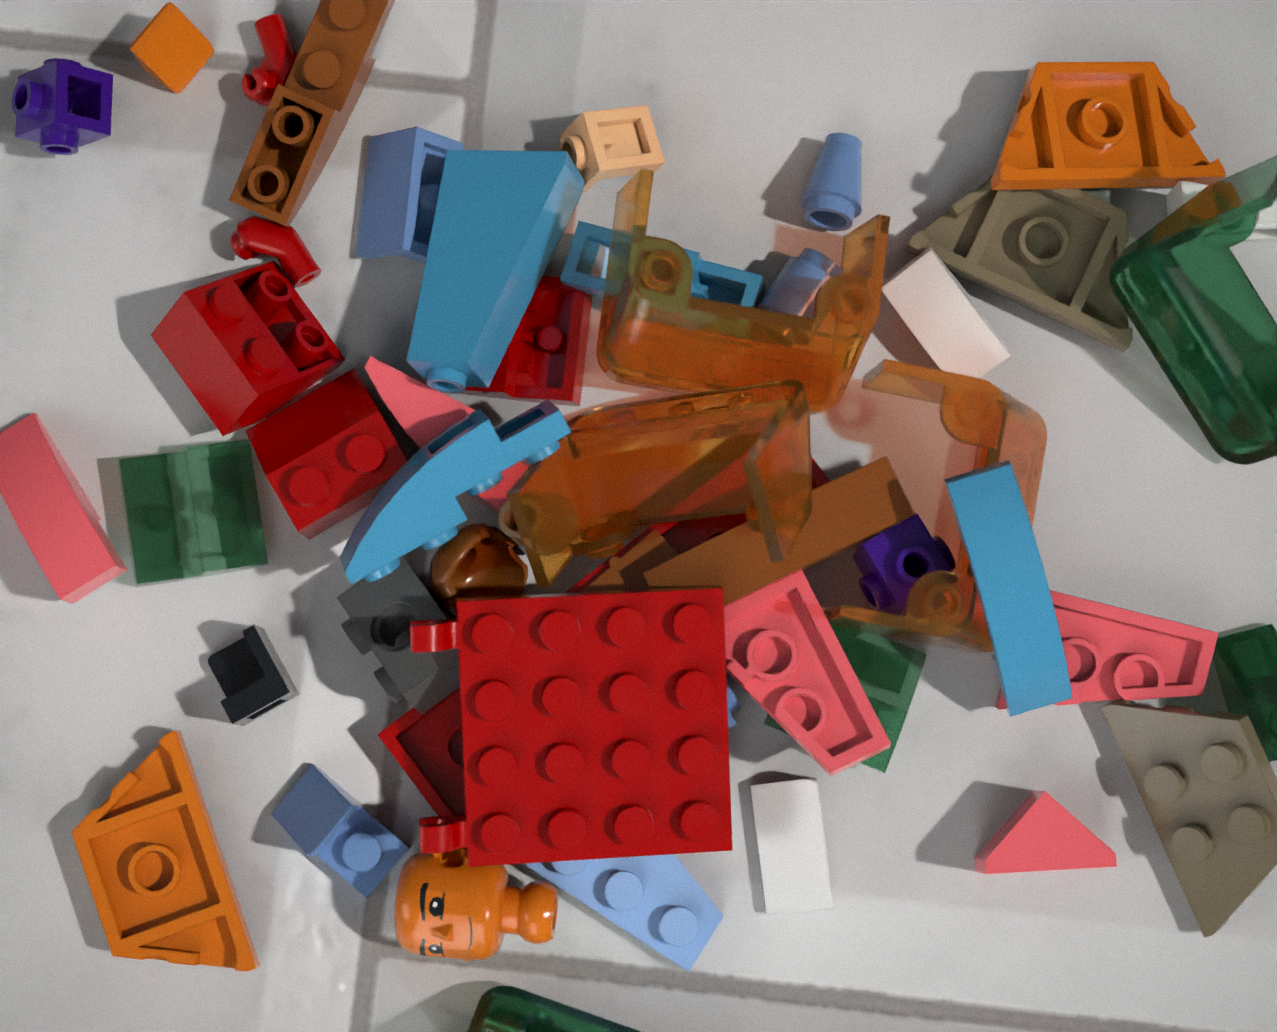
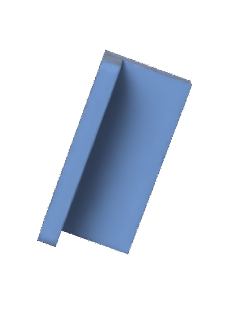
M417 126L370 138L356 250L358 257L371 260L397 255L425 264L447 150H464V143Z

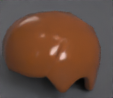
M485 523L466 525L459 529L452 539L440 545L430 561V590L438 605L452 617L457 618V598L522 595L528 578V567L514 552L515 542L496 527H489Z

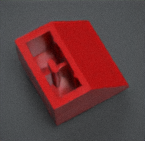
M275 261L183 292L151 333V337L222 436L268 418L340 367L346 360Z

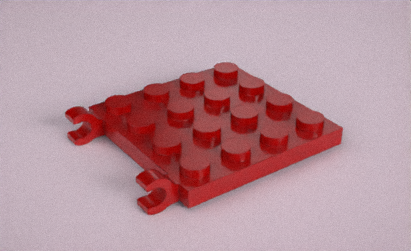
M721 586L457 598V618L410 621L411 653L437 652L458 648L465 795L464 816H430L419 818L420 853H444L467 847L468 867L733 851L724 593Z

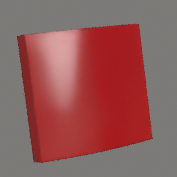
M542 276L489 388L465 387V391L462 394L542 403L549 399L553 404L580 406L592 295L563 284L559 276Z

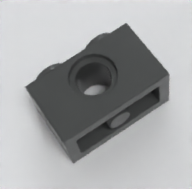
M401 556L399 558L401 561L399 567L387 576L373 582H367L363 578L336 598L350 617L341 624L349 639L362 655L372 650L382 664V667L373 672L384 691L395 704L405 698L422 715L460 688L458 648L437 652L411 653V641L404 646L394 647L397 637L403 631L410 628L411 620L449 619L404 556Z

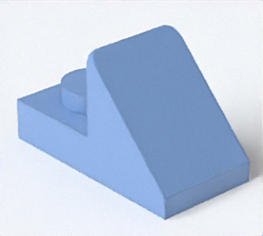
M315 764L308 769L271 813L308 856H318L366 898L372 895L411 848L409 844Z

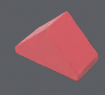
M1034 790L974 858L975 872L983 874L1117 867L1116 853L1046 791Z

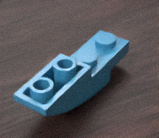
M547 399L494 429L488 417L479 408L448 427L422 447L391 477L372 500L354 527L339 557L349 582L353 584L362 578H365L367 582L379 580L399 567L401 564L399 558L421 545L424 550H430L452 539L458 533L456 526L468 520L456 496L467 491L469 496L483 493L503 479L501 473L503 470L523 459L526 464H532L556 452L561 446L558 440L571 433L560 410Z

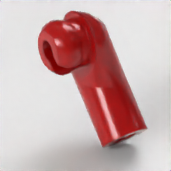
M280 14L268 15L255 22L254 28L265 56L258 67H254L251 70L252 75L245 73L242 78L241 86L244 95L249 100L255 101L262 106L270 104L278 84L285 86L297 58V53L284 18Z
M252 216L238 222L237 230L233 231L230 235V247L236 256L243 260L255 259L259 254L276 257L295 287L304 286L321 274V269L297 231L291 225L287 227L273 220Z

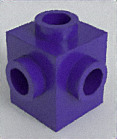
M54 58L45 60L43 66L19 75L11 100L12 110L16 115L15 137L40 143V150L49 154L73 155L78 153L79 147L111 136L113 74L84 67L73 60Z
M918 513L864 542L852 556L863 577L859 578V585L866 600L876 612L884 610L890 622L909 613L913 622H916L947 604L942 593L958 580L952 571L956 568V562L951 550L938 535L932 537Z

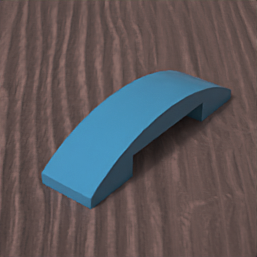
M1005 460L944 479L959 536L966 548L994 655H992L1009 716L1071 699L1072 692L1069 672L1052 597L1012 464L1009 460Z

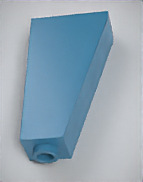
M447 150L407 356V362L427 382L426 384L430 388L450 394L462 393L465 391V387L489 388L583 193L585 180L567 151Z

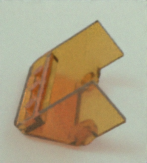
M641 168L616 195L596 349L599 366L605 375L620 384L802 415L820 414L836 406L847 389L879 316L890 216L877 214L844 236L840 265L844 273L833 276L820 286L815 295L812 318L690 296L693 268L685 250L671 240L646 235L654 171Z
M889 359L882 360L863 376L861 386L863 389L940 404L939 415L945 431L961 443L977 446L973 470L1009 460L1012 464L1031 526L1033 527L1047 443L1046 424L1035 409L987 380ZM962 541L960 542L955 573L933 571L919 577L908 591L903 616L844 604L823 610L830 625L970 653L994 652L966 548Z
M779 380L603 406L585 411L566 422L571 433L558 440L561 445L560 448L547 458L532 463L506 494L538 588L550 587L574 555L586 554L590 559H601L617 553L623 548V541L631 535L636 526L745 513L750 530L763 533L771 562L784 561L813 510L810 408L803 384L797 380Z

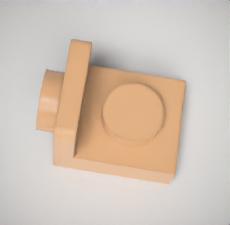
M648 105L582 112L559 136L558 151L568 152L585 180L583 192L588 191L600 179L653 173L665 163Z

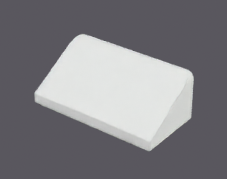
M817 778L750 785L766 914L833 909L834 904Z

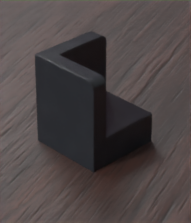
M252 625L243 630L244 638L208 658V664L226 696L220 703L233 725L244 726L300 695L264 628L257 625Z

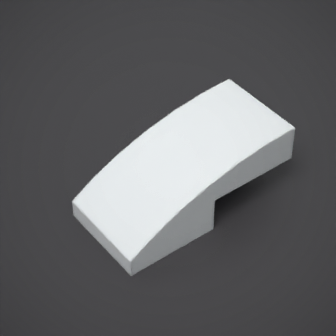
M931 247L927 248L880 284V289L902 320L959 393L1011 356L1007 345L973 305L966 290Z

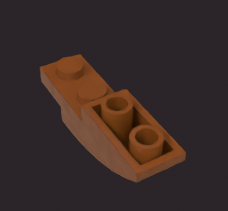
M395 0L320 1L285 86L278 84L229 201L289 227L318 180L357 104L376 61L371 57Z

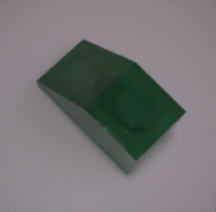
M1272 624L1217 638L1212 658L1228 712L1249 716L1269 762L1277 760V631Z

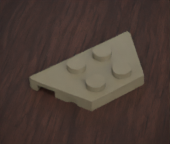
M992 174L980 187L967 193L941 217L911 237L905 249L906 252L918 256L931 247L951 273L1123 353L1131 345L1133 330L1129 328L1127 301V293L1131 290L1130 265L1125 257V246L1128 242L1127 211L1079 189L992 190Z
M1114 700L1102 706L1101 709L1204 938L1212 936L1227 923L1231 915L1255 892L1269 876V873L1277 866V778L1249 716L1246 714L1216 711L1213 714H1203L1190 707L1166 705L1163 708L1132 705L1130 700Z

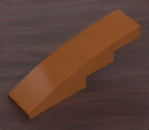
M884 456L734 527L644 572L643 575L650 589L721 586L724 593L725 607L800 570L804 571L916 515L888 457Z

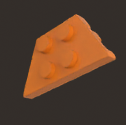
M1037 62L1027 75L991 178L992 190L1174 187L1179 181L1215 186L1226 177V174L1219 159L1209 163L1190 134L1197 126L1185 108L1173 99L1169 84L1154 62Z
M174 730L166 733L159 740V745L133 772L130 771L111 790V795L97 809H93L71 833L113 957L140 960L155 959L175 964L192 966L199 964L234 968L236 971L248 972L261 965L182 733L179 730Z

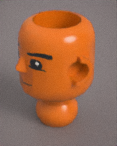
M467 847L444 853L423 854L418 852L404 863L398 880L394 913L396 938L400 946L409 953L421 956L463 959L467 962L470 960H485L494 956L500 950L505 934L519 935L525 941L533 944L546 943L552 940L555 934L558 912V889L544 881L530 882L524 887L509 886L508 873L504 865L468 867Z

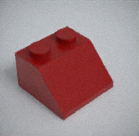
M355 368L245 431L268 481L295 528L308 540L369 506L391 477L408 461L407 456Z

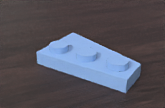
M675 854L525 864L688 972L724 917Z

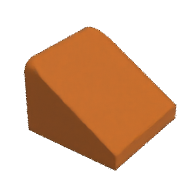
M171 2L166 3L130 45V51L143 70L176 94L185 89L214 53V48L209 40Z

